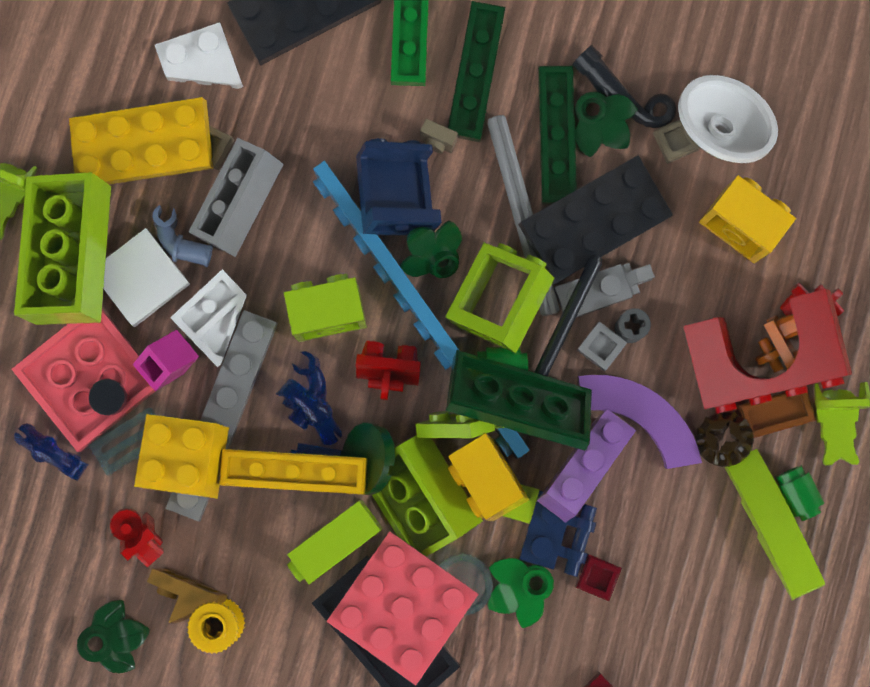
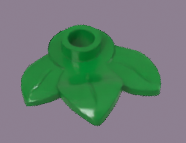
M506 558L494 562L489 567V570L499 584L496 585L489 597V610L501 614L516 612L517 620L522 628L533 625L542 617L544 613V600L553 591L554 579L552 574L540 565L528 567L517 558ZM534 576L542 579V586L537 590L531 589L529 586V581Z

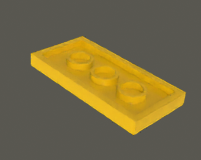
M203 97L69 118L74 173L92 172L107 184H116L214 169L207 100Z

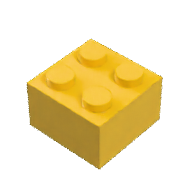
M737 175L722 190L699 223L755 264L773 251L797 218L790 214L791 210L785 203L778 199L771 200L761 192L762 188L757 182L748 177L742 178Z
M146 414L134 487L218 499L222 449H226L229 427L211 422Z
M483 434L448 456L452 462L448 470L458 486L461 485L463 488L466 487L471 496L466 500L477 518L481 517V519L485 518L487 521L494 522L530 500L496 442L488 434Z

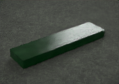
M476 1L471 3L448 123V129L457 132L459 139L475 142L481 141L506 7Z
M538 66L541 205L553 204L577 190L573 66Z

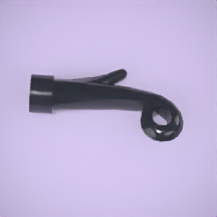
M593 45L589 46L573 62L572 65L582 76L585 75L598 93L605 97L619 94L629 98L638 110L631 117L637 123L650 128H660L668 125L674 119L676 105L671 97L666 94L654 95L648 100L645 108H643L601 59L603 56ZM658 103L666 107V112L661 117L653 116V108Z

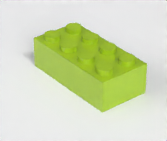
M92 172L26 176L14 309L15 316L35 325L101 323L111 186Z

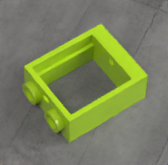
M484 242L445 318L466 332L516 353L555 278L545 269L547 264L541 259L532 255H527L525 259L517 256V251L505 244L499 243L495 247ZM498 262L529 274L503 326L472 314Z
M360 500L288 553L287 556L291 561L287 566L299 582L305 579L308 584H311L379 533L383 527L364 501Z

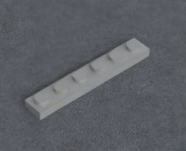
M243 310L200 419L203 422L217 423L229 427L226 449L230 448L278 325L275 321ZM172 492L165 509L193 520L201 521L210 498Z

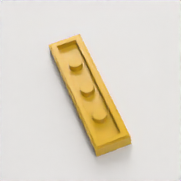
M222 449L219 485L365 495L367 458Z

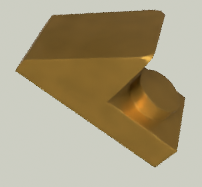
M152 568L147 580L148 583L158 587L156 591L158 594L171 599H177L178 597L169 620L170 624L189 619L192 616V612L199 605L214 601L216 603H223L228 594L165 568Z

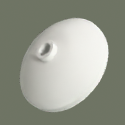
M719 75L702 76L691 81L680 96L678 112L684 129L701 149L716 158L735 163L754 162L765 157L777 141L778 125L773 111L756 91L738 80Z

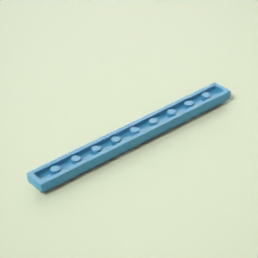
M323 161L313 168L317 177L313 184L324 199L330 196L337 205L333 212L344 227L350 224L357 234L353 238L354 242L364 256L369 252L377 262L373 268L382 282L386 284L390 281L395 287L397 293L393 297L404 312L410 309L418 321L413 325L423 340L426 341L431 338L438 350L434 352V355L445 370L449 367L452 368L453 357L456 350L459 349L379 236L376 234H363L361 211L328 164ZM495 428L499 435L495 441L506 457L513 454L515 459H518L530 451L517 431L508 428Z

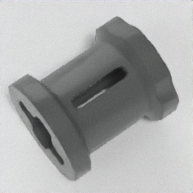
M632 308L626 310L615 322L614 331L615 334L627 343H635L648 334L651 321L644 311ZM630 318H632L633 323H639L640 328L635 331L634 335L631 329H625L624 324L630 321Z

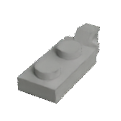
M630 263L622 266L619 264L599 271L577 317L631 299L633 295L640 293L638 285L655 278L651 265L632 270ZM579 279L554 288L562 313Z

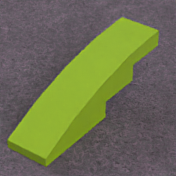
M758 449L751 451L742 462L725 467L741 496V504L758 533L757 538L791 599H797L825 586V581L807 542Z

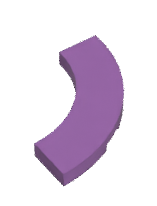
M584 375L577 377L579 386L592 390L591 411H605L608 409L612 413L627 417L640 425L660 451L665 469L702 463L698 446L686 422L660 395L641 384L621 377L609 375Z

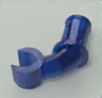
M303 351L300 353L308 357L309 369H302L294 363L292 365L296 373L307 378L309 388H304L306 393L293 412L289 414L288 419L302 429L307 430L308 425L322 405L327 406L329 402L326 400V380L320 369L319 358L314 354Z
M288 379L276 393V395L285 398L282 402L285 407L292 410L298 407L305 414L306 422L310 426H314L323 444L331 445L339 441L333 431H335L338 437H342V430L332 416L333 410L328 403L320 402L308 394L299 382Z
M26 423L18 428V430L26 435V438L17 432L14 434L15 442L31 452L32 459L40 463H49L76 481L80 479L89 465L80 460L81 457L72 452L66 453L60 449L53 437L44 436L31 424Z

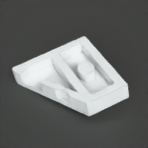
M220 22L155 44L168 81H194L202 85L222 84L230 85L236 89L243 87Z
M222 269L170 318L218 367L222 364L247 295Z

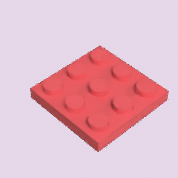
M103 309L101 323L67 324L11 369L77 452L84 450L155 392L133 366V363L140 356L139 353ZM103 379H111L124 386L127 392V403L122 411L108 416L93 410L89 403V392L96 382Z
M389 531L326 622L411 683L417 685L479 594Z

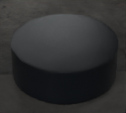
M103 379L96 382L90 389L89 403L93 410L99 414L115 415L125 407L127 392L119 382Z

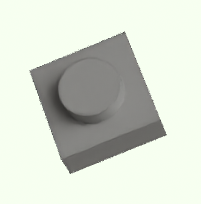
M599 321L578 347L577 351L605 372L627 342Z

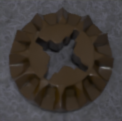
M722 412L710 417L706 416L704 422L697 428L696 444L699 452L706 461L720 467L736 465L742 462L752 450L754 443L753 431L747 419L742 418L735 412ZM729 426V434L735 441H726L719 451L718 438L713 434H723Z

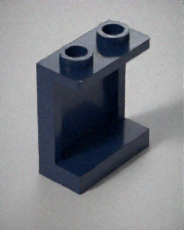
M382 138L371 139L363 144L356 155L363 234L408 236L410 231L418 227H428L434 231L442 223L440 209H432L427 163L428 158L433 153L431 144H421L416 140H409L403 143L387 142V140Z

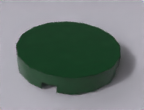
M363 422L356 425L345 440L342 456L367 458L365 495H373L381 492L391 478V475L387 474L389 467L394 466L395 462L394 442L389 431L378 424Z

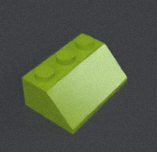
M416 435L395 448L394 466L389 467L387 474L391 475V478L381 492L372 496L396 535L427 557L457 540L483 522L481 517L477 518L466 500L468 496L461 485L458 486L448 470L449 466L432 438H417Z

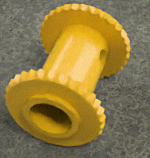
M227 598L223 603H216L214 601L199 605L192 612V616L189 617L187 626L189 638L193 645L202 652H210L211 654L223 652V650H227L228 647H231V644H234L241 637L245 628L244 613L236 602H232L231 599L228 600ZM211 618H218L223 624V630L216 632L212 628Z

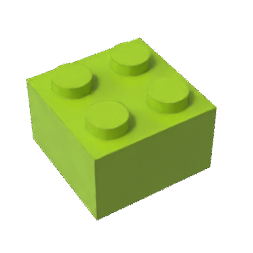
M338 274L326 278L327 283L313 286L312 281L300 282L291 285V291L284 292L291 332L298 342L367 328L359 286L355 277L348 278V274Z

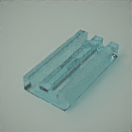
M147 408L89 445L106 475L113 474L139 457L141 446L112 464H109L107 461L141 440L144 428L105 453H102L100 448L145 421L146 414L155 415L152 408Z

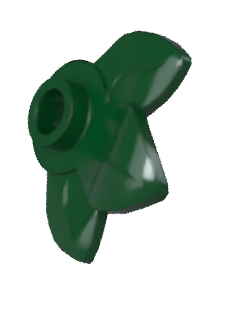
M598 92L583 94L575 106V113L579 120L575 130V139L580 150L586 156L592 157L602 143L614 149H627L630 145V131L625 120L630 119L638 111L634 103L629 98L619 94L608 97ZM592 103L599 105V112L595 116H589L587 113V107Z
M448 220L436 232L428 227H418L410 231L406 243L412 255L408 256L400 264L403 272L412 277H419L428 273L437 278L452 276L459 267V255L456 250L462 242V235L458 226Z
M114 600L95 611L91 626L83 630L77 639V650L86 661L100 662L106 670L112 673H125L135 669V661L131 652L144 643L150 633V629L138 621L124 620V601ZM92 637H99L102 640L103 645L100 650L92 651L89 649L88 642Z

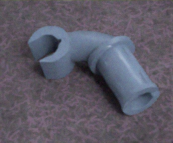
M161 205L156 207L152 218L157 228V236L163 248L172 257V261L177 262L179 259L208 267L213 245L185 240L183 235L180 234L177 236L174 230L178 223L175 209L173 208L171 218L163 222L160 219L162 213Z

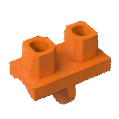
M793 314L779 319L775 315L767 319V322L764 324L775 347H772L767 337L759 340L758 344L763 353L755 358L758 365L769 362L774 373L783 369L778 358L779 356L788 370L794 363L799 348L795 350L790 341V338L798 335Z

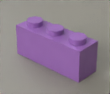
M606 409L591 425L590 444L584 451L574 448L537 501L565 523L575 517L636 430Z

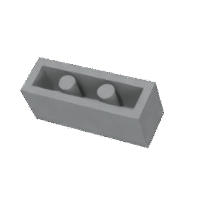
M237 138L189 233L236 257L284 164L266 150Z

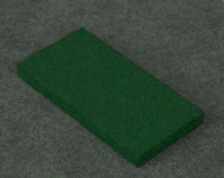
M456 350L452 361L446 411L584 451L590 444L591 389Z

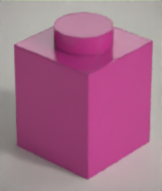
M175 330L148 345L133 363V366L156 392L184 375L199 356L179 331Z

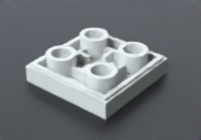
M146 228L106 258L103 289L133 327L139 325L190 285L185 276Z

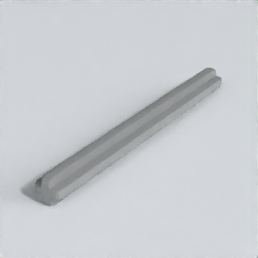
M497 115L488 119V128L525 259L527 255L537 257L518 225L521 221L532 216L533 212L506 117L504 115ZM553 283L539 308L542 316L553 315L559 311Z

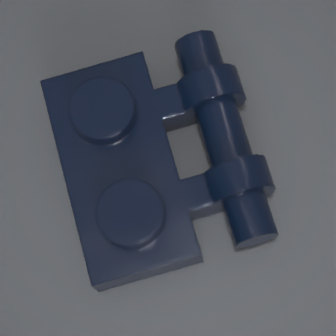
M539 491L537 500L541 496L543 491ZM536 501L519 559L554 570L557 557L560 556L568 559L564 573L578 577L581 563L585 564L588 554L585 553L590 532L594 533L597 524L593 522L597 508L584 504L580 518L575 516L565 523ZM567 525L577 528L571 548L561 546Z

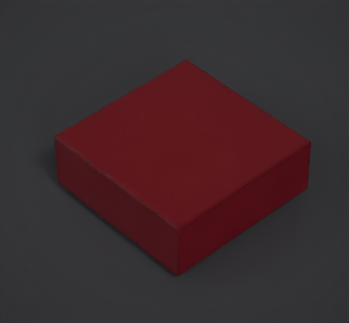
M588 554L575 588L610 601L622 568Z

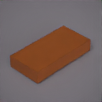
M786 393L772 396L773 401L752 406L749 402L737 406L738 415L747 419L754 438L816 421L808 393L786 397Z

